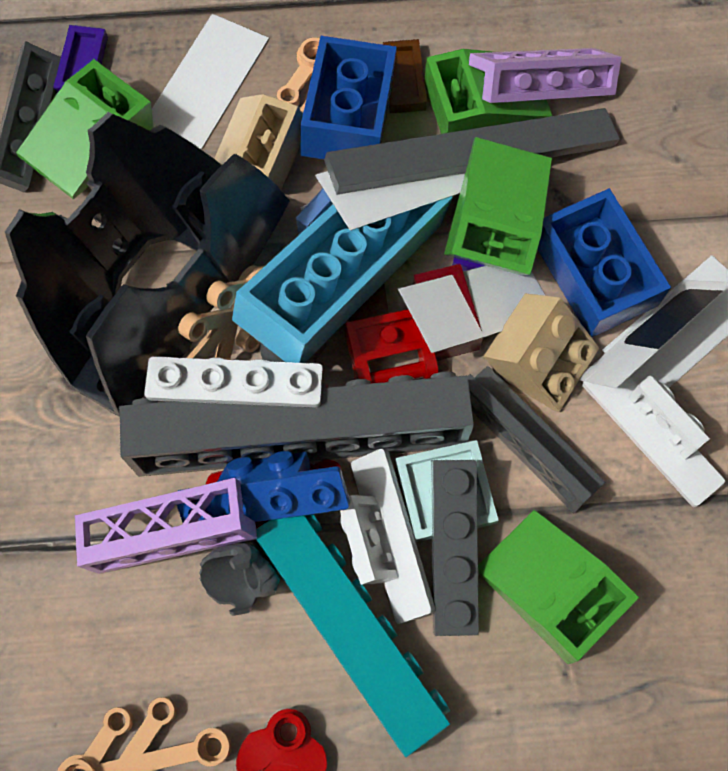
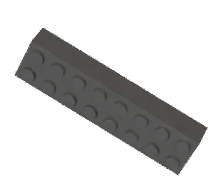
M439 372L433 374L431 379L414 380L412 376L408 375L395 376L386 383L371 384V381L367 379H357L347 382L346 386L329 387L328 384L322 383L321 404L317 408L175 401L158 403V401H151L147 398L136 399L132 402V405L119 406L120 456L138 477L224 469L229 462L238 458L262 459L281 451H290L292 454L307 452L309 461L363 457L379 449H387L389 454L429 451L468 442L474 426L467 375L456 376L454 372Z

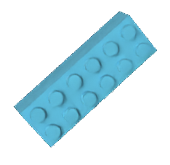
M450 196L353 230H349L335 206L331 205L236 292L232 321L283 361L305 363L441 226L453 197Z

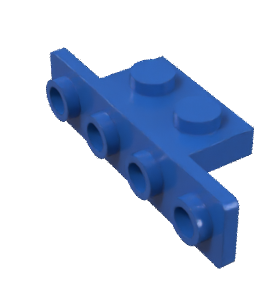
M281 451L272 454L268 458L251 460L249 457L238 458L225 466L217 481L232 478L240 481L244 515L255 522L344 510L350 504L341 468L336 466L310 470L311 465L307 452L292 454L290 451ZM228 493L215 495L205 512L212 517L230 514ZM200 499L194 500L192 502L194 504H197ZM185 503L177 504L181 520L184 523L193 509ZM201 516V517L198 519V521L206 520V519H205L203 516Z

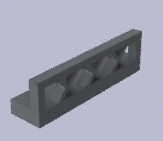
M489 366L484 368L476 377H473L471 374L467 376L472 412L573 514L606 483Z

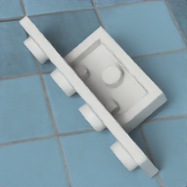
M151 357L148 362L144 394L151 401L317 408L321 404L323 369L321 364L270 362L267 360L244 361L223 358Z
M651 375L639 385L631 377H628L617 388L583 382V387L692 507L700 505L725 483V479L697 450L710 439L704 433L702 423L694 415L686 413L675 402L674 394L665 384L657 382Z
M387 449L376 450L352 461L351 467L359 495L349 496V507L340 510V520L342 528L347 534L353 556L352 565L359 577L360 584L385 583L395 621L397 624H401L434 613L435 606L389 451Z

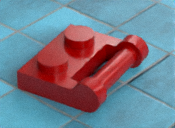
M409 309L343 324L354 371V380L367 379L371 381V384L386 383L390 378L402 375L412 376L414 379H431L433 374L438 373L435 352L431 353ZM413 350L418 351L419 362L371 373L369 371L367 363L369 360Z

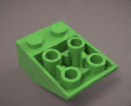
M459 49L426 58L425 88L441 134L551 117L553 115L547 99L489 103L482 99L485 71L470 66L469 57L470 53H487L492 51Z
M93 59L65 82L17 150V156L69 197L75 199L89 187L86 184L89 181L86 174L90 148L88 129L96 124L107 112H110L151 130L154 128L151 101Z
M475 137L444 255L518 275H531L542 233L552 158Z
M535 510L478 564V573L567 664L578 662L639 598L605 563Z

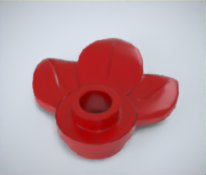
M295 709L278 711L270 718L265 729L248 734L239 749L236 759L237 771H326L327 757L323 746L311 737V726L306 716ZM286 723H292L297 728V736L292 741H286L281 736V728Z

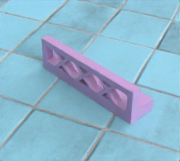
M595 48L470 53L469 57L470 66L485 71L482 99L489 103L615 95L621 63L620 56Z
M236 478L75 515L77 566L98 574L257 539L255 521L244 515L240 481ZM228 493L230 514L212 517L205 512L215 495ZM200 499L197 504H194L192 502L194 500ZM185 503L193 509L180 526L172 527L165 521V518L177 504ZM159 509L156 514L151 510ZM144 512L152 518L140 535L132 536L125 530L135 514ZM201 516H203V517L206 519V520L198 521V519H199ZM105 522L112 527L101 544L91 546V524ZM160 525L165 528L162 530H158ZM120 535L124 537L123 539L117 540Z

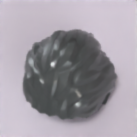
M241 543L217 547L204 557L200 563L199 579L206 593L218 604H231L235 608L229 610L232 616L249 613L258 597L275 595L280 582L277 569L252 544Z

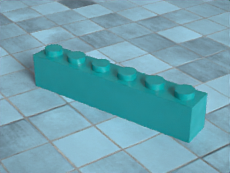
M309 514L267 521L256 529L257 542L405 758L450 725L445 717L450 712L448 705L435 688L429 693L418 679L424 672L409 651L403 655L399 652L392 642L398 635L383 614L378 618L374 616L367 606V603L372 598L365 587L360 584L358 578L350 582L341 569L347 563L333 543L326 547L317 535L323 529L315 516Z

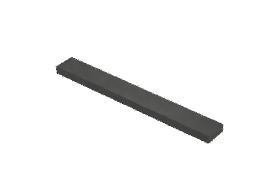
M606 108L331 151L326 153L324 161L337 195L465 173L475 137L550 158L614 147L620 138Z

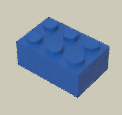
M320 36L301 121V156L325 159L327 152L382 143L394 77L396 46Z
M610 188L544 217L537 250L581 325L591 337L658 307L671 289L670 284Z

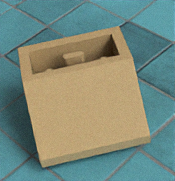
M264 94L240 98L214 159L223 165L233 154H237L262 171L281 190L301 145L302 111L296 105Z
M525 293L504 324L502 332L498 333L483 357L504 381L553 411L560 412L599 350V347L560 297Z

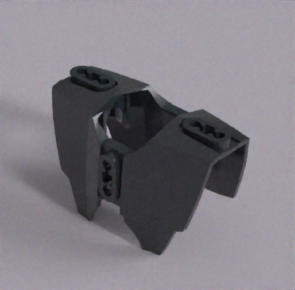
M107 112L96 124L88 129L90 148L86 174L89 181L86 184L92 191L69 218L54 212L37 214L19 209L5 230V235L21 278L16 297L47 355L73 389L120 417L119 406L132 405L134 400L141 399L145 395L148 362L151 357L181 358L190 350L193 342L182 336L178 330L181 319L190 312H194L197 315L211 312L214 306L208 303L206 299L210 286L216 281H223L224 283L238 281L241 274L248 267L254 265L279 223L290 200L262 171L237 154H233L222 165L195 144L163 125H158L148 130L136 123ZM94 219L101 225L99 227L92 225V220ZM174 240L196 251L175 279L166 284L167 287L138 288L126 284L122 285L123 277L151 244Z

